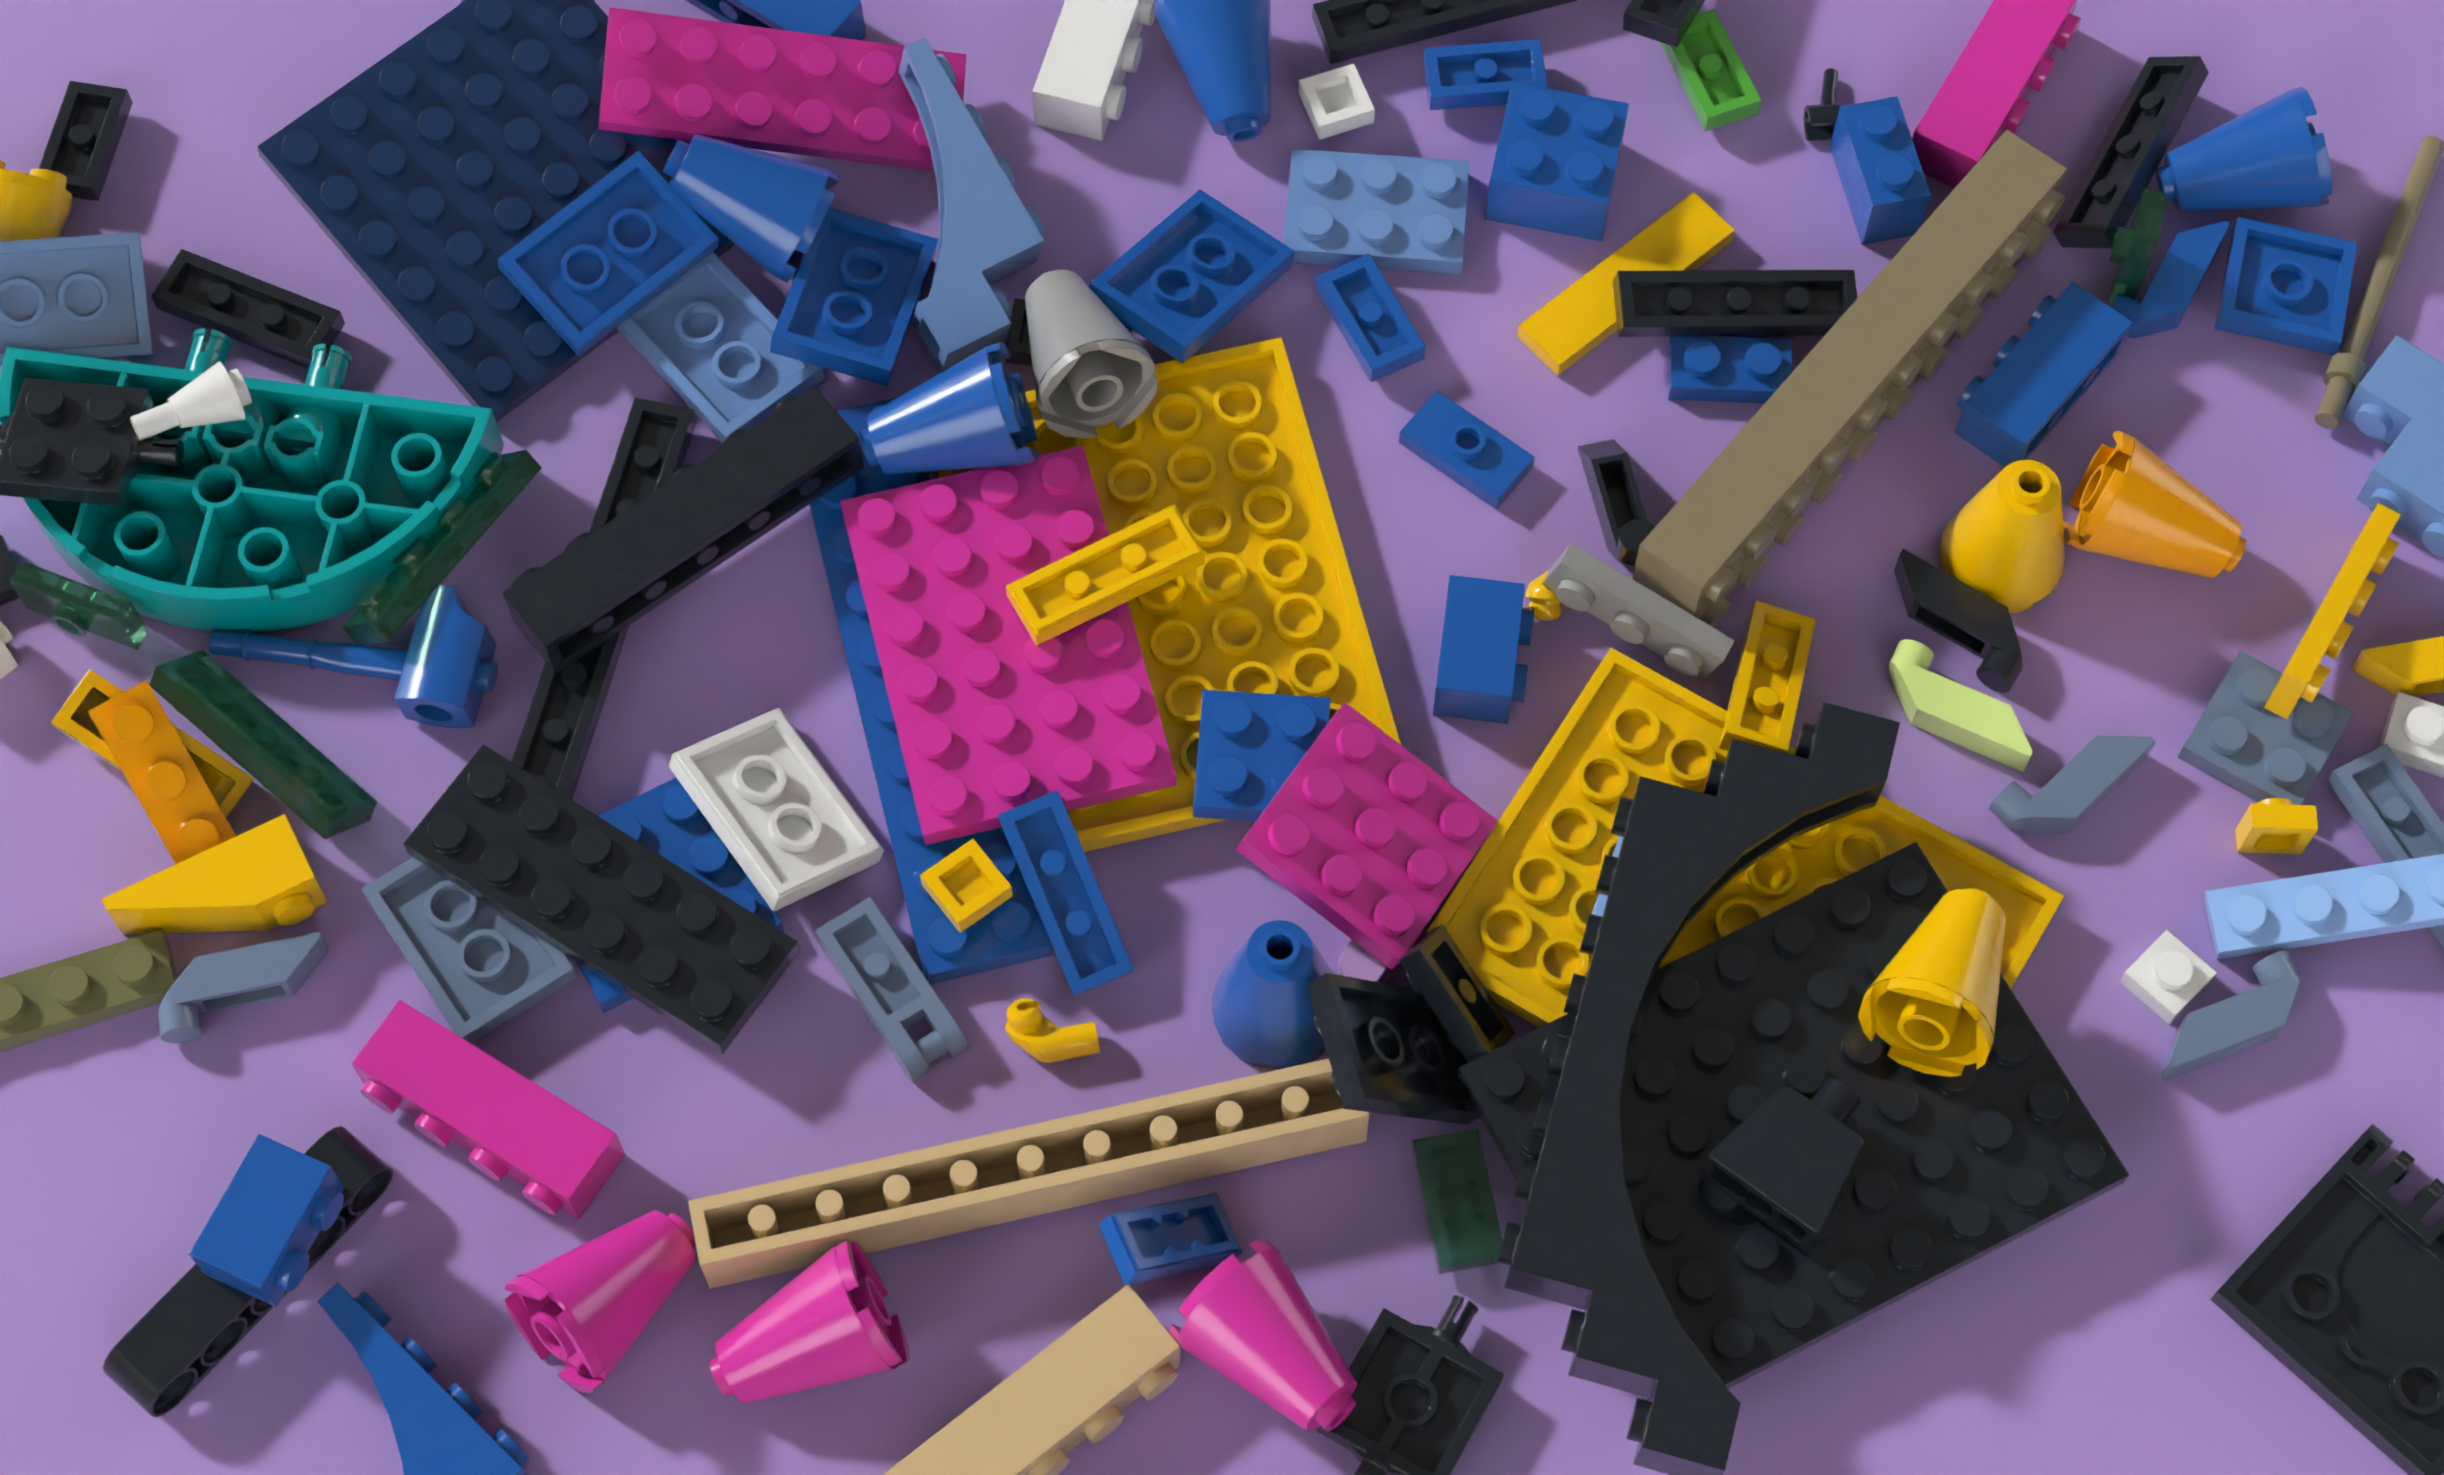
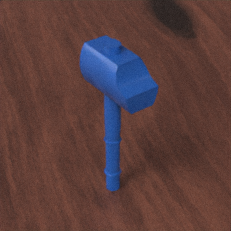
M449 585L426 587L408 650L353 643L319 642L317 639L305 641L257 635L252 631L241 633L217 629L212 631L209 639L211 654L243 658L246 662L254 659L309 666L311 670L321 668L343 674L399 680L394 700L405 718L427 725L446 728H471L475 726L484 691L491 692L494 689L498 674L497 662L493 661L497 645L487 626L470 617L454 586Z

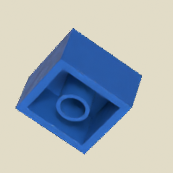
M1512 82L1489 182L1485 220L1602 241L1624 138L1629 103Z

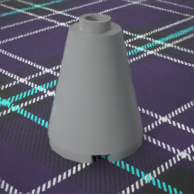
M1054 270L1038 277L1026 292L1025 304L1038 409L1048 427L1065 437L1086 439L1099 436L1095 428L1115 422L1117 429L1130 424L1147 409L1157 392L1158 380L1155 376V365L1151 355L1078 274L1069 270Z

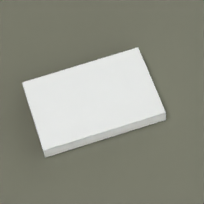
M780 708L769 711L671 755L668 767L773 912L880 862L884 849Z

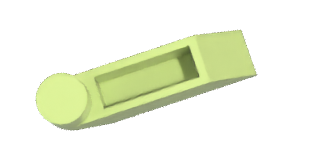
M1904 639L1899 641L1889 663V673L1895 692L1910 724L2024 772L2033 750L2011 705L1929 671L1928 669L1934 658L1933 652L1926 645L1915 640Z

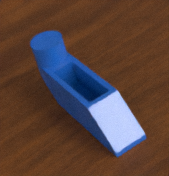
M2222 221L2177 233L2142 302L2118 293L2111 308L2133 322L2127 337H2144L2179 327L2231 223Z

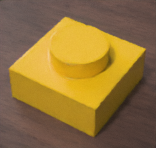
M2269 798L2256 804L2251 803L2235 829L2237 853L2302 855L2318 830L2316 806L2294 805L2293 801L2285 798Z
M971 839L920 875L921 884L959 933L1013 897L1010 883L974 839Z

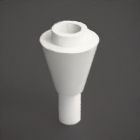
M219 361L169 397L167 403L131 416L130 420L136 435L141 441L176 426L185 428L245 420L243 406L251 404L252 399L239 370L236 368L227 372L224 365Z

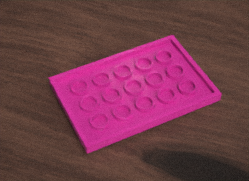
M1083 445L1038 455V461L1027 465L981 468L840 501L925 845L1000 828L1001 825L997 815L1056 790L1059 791L1066 810L1072 811L1176 786V772L1128 602L1036 646L1007 597L1006 585L1109 536Z

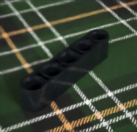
M343 1126L335 1127L326 1132L304 1153L330 1165L345 1187L342 1191L344 1195L343 1205L336 1221L328 1230H320L308 1251L310 1260L306 1273L381 1197L393 1177V1169ZM195 1264L113 1347L105 1359L103 1365L104 1373L151 1416H162L175 1408L274 1306L205 1275Z

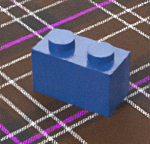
M1898 96L1840 106L1830 143V150L1861 244L1913 236L1923 224L1931 193Z
M1449 575L1433 715L1508 724L1511 702L1524 703L1528 665L1516 664L1518 645L1530 646L1534 620V609L1522 607L1525 584Z
M258 1134L188 1255L205 1275L277 1307L286 1291H293L302 1281L309 1265L310 1257L308 1251L320 1230H328L336 1221L343 1205L344 1195L342 1191L345 1187L330 1165Z

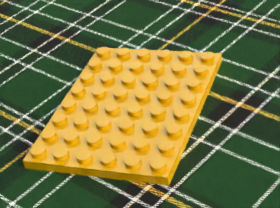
M1282 337L1191 356L1184 363L1172 360L1154 364L1155 376L1158 380L1157 392L1147 409L1130 424L1120 429H1117L1115 422L1095 428L1099 435L1086 439L1065 437L1050 429L1038 409L1035 390L1026 392L1038 440L1026 443L1027 446L1038 451L1039 455L1084 446L1108 535L1114 534L1175 504L1205 553V564L1127 601L1176 772V786L1067 811L1084 852L1229 820L1193 817L1202 690L1330 698L1329 721L1346 702L1401 745ZM981 468L937 471L938 477L942 478Z
M1609 649L1427 930L1429 932L1441 924L1444 925L1495 1003L1538 1028L1568 1014L1563 1011L1573 974L1587 976L1592 955L1579 951L1589 914H1592L1599 893H1595L1605 854L1613 855L1619 836L1611 834L1620 797L1634 798L1640 776L1703 793L1712 759L1724 762L1728 752L1719 748L1727 711L1617 650ZM1789 745L1787 754L1794 755L1795 748ZM1880 795L1874 807L1858 811L1796 836L1736 875L1684 927L1659 968L1917 842L1948 892L1967 888L1982 890L1992 896L2004 911L2006 922L2001 975L2010 989H2012L2063 900L2064 895Z

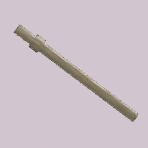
M2426 136L2421 141L2341 351L2331 357L2323 381L2327 387L2315 416V422L2323 428L2335 429L2339 426L2350 395L2355 392L2366 373L2365 355L2444 151V141L2438 137Z

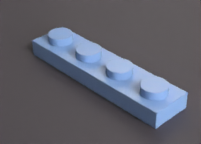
M2444 854L2206 891L2204 901L2217 960L2444 925Z

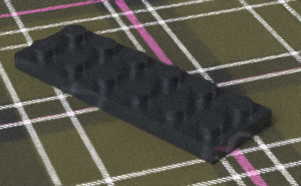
M484 744L403 843L407 853L721 1054H724L800 952L797 940Z

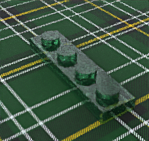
M527 450L501 455L498 452L491 453L475 475L477 487L466 500L459 495L438 518L440 529L427 541L422 537H418L393 559V563L397 566L395 570L383 581H377L367 587L356 598L354 607L357 610L342 628L358 645L387 642L396 635L542 469Z
M203 649L155 667L150 682L151 688L323 839L326 840L370 821L377 801Z

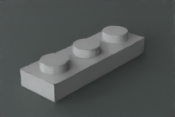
M1573 543L1552 564L1542 583L1543 586L1555 592L1558 600L1567 607L1576 611L1589 612L1609 624L1612 632L1619 638L1630 643L1646 646L1664 657L1666 664L1674 671L1686 676H1696L1702 681L1725 660L1735 641Z

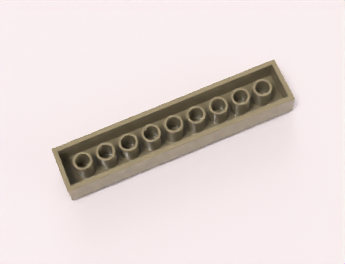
M2006 130L1639 546L1632 579L1715 628L1727 613L1731 605L1728 598L1739 585L1748 589L1761 575L1768 562V558L1765 555L1777 542L1784 547L1796 535L1805 519V516L1801 513L1813 500L1818 504H1822L1830 496L1842 476L1838 472L1839 469L1849 458L1854 462H1858L1863 458L1877 437L1878 432L1874 429L1885 417L1894 421L1901 414L1913 395L1914 391L1910 389L1920 376L1929 380L1938 371L1949 353V350L1945 347L1955 336L1962 340L1965 339L1982 317L1984 309L1981 306L1990 295L1996 299L2001 298L2011 286L2019 271L2016 265L2022 258L2027 256L2033 260L2042 251L2053 232V229L2047 225L2058 213L2065 200V196L2060 194L2059 190L2067 168L2011 131Z

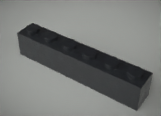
M816 386L799 397L791 396L783 400L775 407L769 417L749 430L744 429L733 433L723 442L719 450L699 463L683 466L673 474L666 485L648 497L630 501L619 511L616 518L595 532H586L577 536L567 545L563 553L542 567H533L521 573L514 580L512 586L502 592L513 622L556 675L862 470L864 463L859 437Z

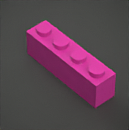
M1994 0L1913 133L1912 140L1925 175L1955 188L2006 130L2016 135L2031 106V102L2025 100L2031 89L2038 92L2043 90L2056 64V60L2051 58L2056 46L2066 50L2079 27L2081 18L2073 14L2078 0Z
M401 1000L397 1002L351 1063L364 1084L360 1092L371 1103L389 1114H393L399 1107L417 1118L413 1124L414 1127L428 1139L444 1148L449 1145L451 1140L471 1152L467 1159L478 1170L496 1181H501L505 1174L525 1186L522 1194L531 1203L550 1215L555 1216L558 1210L562 1209L579 1220L625 1157V1152L615 1132Z

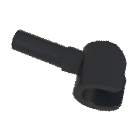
M1829 68L1824 72L1820 104L1806 105L1804 108L1803 125L1807 141L1832 139L1840 104L1836 100L1839 76L1836 69Z

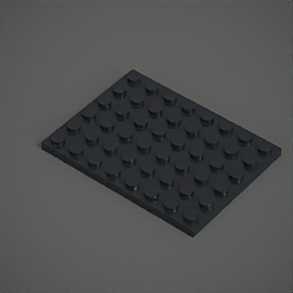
M1917 842L1657 969L1646 987L1631 1027L1619 1100L1625 1184L1644 1254L1679 1325L1728 1389L2123 1184L2130 1175L2001 973L1994 1044L1985 1065L1977 1069V1063L1965 1066L1960 1076L1945 1077L1924 1074L1903 1066L1888 1057L1887 1054L1891 1046L1876 1033L1872 1042L1863 1033L1858 1013L1864 994L1941 898L1948 892ZM1566 1014L1458 1068L1457 1077L1517 1182L1524 1158L1538 1161L1543 1139L1531 1135L1541 1096L1552 1099L1555 1097L1560 1077L1548 1074L1547 1071L1557 1034L1567 1037L1571 1036L1575 1015ZM1828 1078H1834L1848 1085L1861 1100V1104L1845 1125L1859 1134L1864 1140V1144L1814 1246L1807 1254L1708 1183L1701 1175L1712 1150L1782 1086L1786 1085L1794 1088L1811 1101ZM1640 1396L1641 1399L1649 1401V1398Z

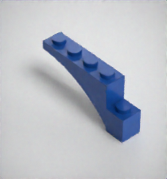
M337 1282L317 1301L330 1320L352 1344L371 1374L390 1417L402 1460L404 1475H526L521 1467L530 1459L527 1454L502 1429L491 1437L475 1421L483 1411L457 1383L454 1382L445 1391L429 1375L437 1364L410 1336L399 1344L384 1329L392 1319L366 1291L363 1290L354 1299Z

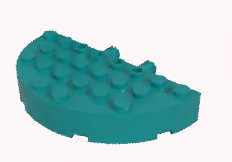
M204 328L196 330L193 333L192 346L185 369L6 347L0 372V422L4 425L14 413L24 378L148 389L154 403L152 408L167 403L169 397L220 361L225 367L229 352L233 347V341L224 333L212 329L208 343L205 341L208 333L207 330ZM318 344L313 347L312 359L304 385L243 377L252 399L251 404L243 406L245 420L185 428L176 426L148 437L182 440L184 444L182 464L180 467H176L174 465L144 463L130 482L123 507L34 498L23 499L48 541L66 564L90 586L112 601L140 615L173 626L212 632L215 629L246 633L247 631H252L253 633L272 632L302 627L337 617L388 593L419 572L450 543L482 500L495 474L504 443L492 408L343 390L348 367L352 362L351 354L339 346L331 345L329 358L325 357L326 344Z

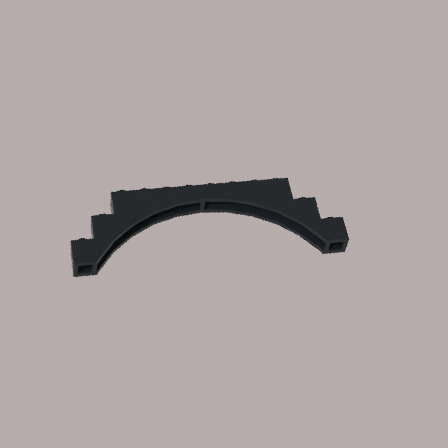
M1823 702L1815 725L1803 722L1794 755L1732 739L1725 761L1712 759L1703 793L1640 776L1634 798L1620 797L1611 834L1623 837L1619 855L1614 857L1605 854L1595 893L1607 896L1602 916L1589 914L1579 951L1592 955L1587 976L1573 974L1563 1011L1564 1013L1576 1016L1570 1037L1557 1034L1547 1071L1548 1074L1560 1077L1554 1099L1541 1096L1531 1131L1532 1136L1543 1139L1538 1161L1524 1158L1514 1195L1515 1199L1527 1202L1521 1225L1507 1222L1497 1262L1510 1265L1504 1288L1584 1310V1312L1571 1309L1561 1350L1573 1353L1569 1376L1649 1398V1401L1640 1398L1636 1399L1628 1426L1626 1439L1638 1442L1634 1465L1669 1475H1723L1741 1403L1725 1386L1679 1325L1643 1251L1624 1180L1619 1106L1631 1027L1648 983L1684 927L1736 875L1792 838L1876 805L1888 777L1900 722Z

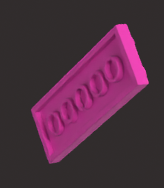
M610 7L598 130L691 141L693 136L698 134L751 149L934 171L930 146L917 108L898 72L904 47L906 46ZM933 50L935 55L943 54L950 63L956 78L955 89L963 101L966 54Z

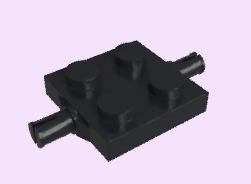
M24 378L14 413L4 425L0 424V495L123 507L130 482L141 469V466L144 463H155L180 467L182 464L181 459L184 457V444L182 440L154 438L139 440L130 417L152 409L154 403L148 389Z
M1453 1295L1452 1301L1436 1329L1431 1326L1412 1324L1383 1308L1349 1368L1357 1382V1387L1351 1396L1356 1401L1355 1408L1334 1429L1325 1431L1322 1426L1317 1428L1318 1433L1349 1449L1357 1460L1361 1462L1354 1475L1452 1474L1504 1377V1373L1474 1358L1460 1342L1473 1317L1479 1311L1478 1307L1468 1300L1459 1319L1454 1323L1463 1307L1465 1298Z

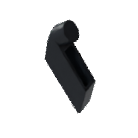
M1614 439L1578 446L1607 550L1618 562L1635 565L1639 546L1651 533L1654 526L1647 521L1627 452Z
M1903 549L1899 555L1894 572L1908 617L1982 658L1983 661L1976 670L1978 679L1986 687L1994 691L2008 692L2021 673L2023 666L2019 641L2008 607Z

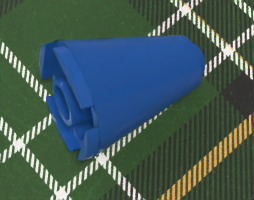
M1156 0L1154 4L1156 19L1214 133L1227 136V139L1231 142L1247 141L1259 136L1262 133L1261 127L1265 126L1271 119V0Z
M2303 87L2289 90L2165 153V166L2156 169L2158 188L2163 202L2173 201L2178 211L2301 208L2329 204L2330 201L2327 196L2332 194L2331 167L2323 132L2316 134L2313 124L2311 122L2307 123L2306 117L2317 115L2316 108L2308 91Z
M698 134L693 136L689 144L679 139L663 169V173L672 177L668 187L670 191L771 275L786 283L797 270V268L787 264V262L792 263L797 251L806 255L835 195V192L829 189L836 185L841 177L827 168Z
M1003 342L986 346L867 416L868 428L860 430V440L870 466L880 464L885 474L1019 466L1038 461L1039 452L1028 447L1026 444L1038 440L1022 380L1019 373L1007 376L1001 363L1002 360L1012 357Z
M1283 920L1271 921L1259 926L1243 944L1217 980L1212 998L1213 1022L1223 1044L1243 1062L1254 1066L1256 1063L1266 1066H1277V1070L1312 1062L1326 1050L1323 1038L1313 1020L1314 1008L1306 984L1326 973L1333 974L1308 934L1300 926Z

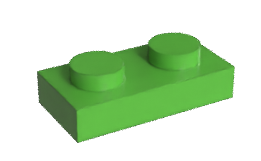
M1715 9L1695 16L1678 47L1660 42L1704 131L1759 114L1762 100Z

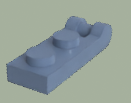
M871 897L815 930L817 941L911 1082L929 1073L928 1065L945 1054L953 1058L969 1048L961 1029ZM925 1018L933 1031L918 1041L913 1042L906 1029Z

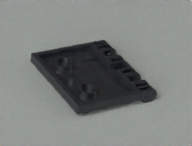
M2372 1124L2219 1288L2210 1300L2408 1475H2442L2444 1473V1217L2433 1229L2429 1228L2420 1219L2444 1194V1184L2436 1178L2432 1183H2427L2414 1197V1203L2409 1209L2402 1205L2387 1190L2393 1184H2398L2411 1170V1164L2415 1159L2403 1149L2374 1181L2366 1172L2394 1141Z

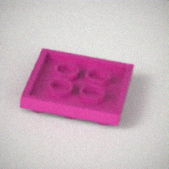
M1345 702L1336 711L1235 850L1392 970L1400 963L1399 959L1411 948L1498 820Z

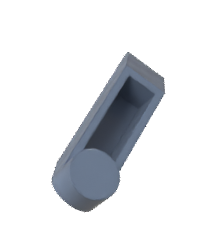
M2096 736L2034 796L2030 795L2016 781H2013L1995 798L1989 810L2009 828L2016 831L2029 833H2069L2148 757L2156 741L2152 737Z
M320 932L194 957L167 991L159 1006L158 1017L161 1040L167 1043H185L197 1039L202 1034L199 1016L201 1014L294 996L328 953V946Z
M2287 950L2271 954L2258 961L2252 967L2261 986L2187 1013L2178 1027L2161 1076L2164 1081L2276 1039L2286 1025L2301 981V974Z

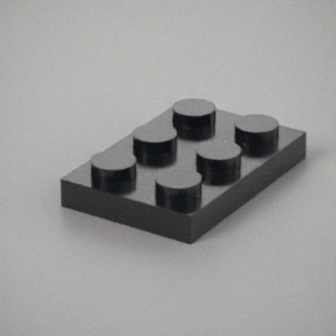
M1329 973L1306 984L1314 1008L1313 1020L1323 1038L1333 1071L1332 1083L1335 1091L1341 1098L1344 1109L1464 1125L1480 1118L1457 1077L1458 1068L1467 1064V1060L1462 1053L1450 1045L1444 1034L1442 1023L1425 998L1420 997L1411 987Z

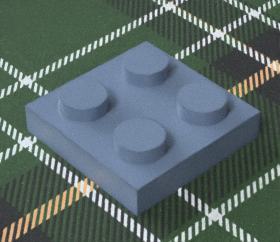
M2240 650L2185 742L2178 758L2258 802L2269 798H2285L2293 801L2294 805H2301L2354 712L2320 693H2317L2312 703L2300 697L2287 720L2265 709L2264 706L2282 673Z

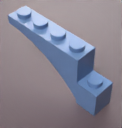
M923 38L904 47L898 72L917 108L930 146L937 181L939 235L937 260L928 298L917 303L911 324L941 373L988 345L1005 342L1011 325V307L1001 289L997 286L991 288L990 285L1036 263L1044 243L1045 230L1036 210L1031 205L1024 206L1014 190L1015 178L1006 159L1001 154L994 156L984 138L986 130L980 114L972 104L965 105L956 91V78L950 63L943 54L935 55L926 38Z
M2396 335L2358 384L2342 415L2355 423L2356 427L2365 435L2380 439L2390 445L2389 449L2373 468L2356 500L2369 507L2371 512L2380 503L2401 514L2396 525L2421 540L2429 551L2444 557V364Z

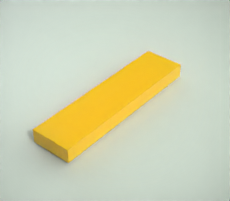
M1693 192L1518 325L1517 337L1547 367L1559 376L1617 331L1613 279L1618 271L1696 270L1733 242L1735 230Z

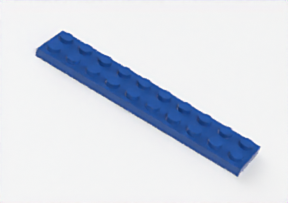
M898 397L837 410V412L860 440V430L868 428L867 416ZM860 440L864 468L809 504L922 973L931 985L1052 956L1050 940L1002 827L925 845L840 501L929 481L931 476L929 472L885 474L880 464L870 466ZM974 839L1010 883L1013 897L959 933L921 884L920 875L962 845Z

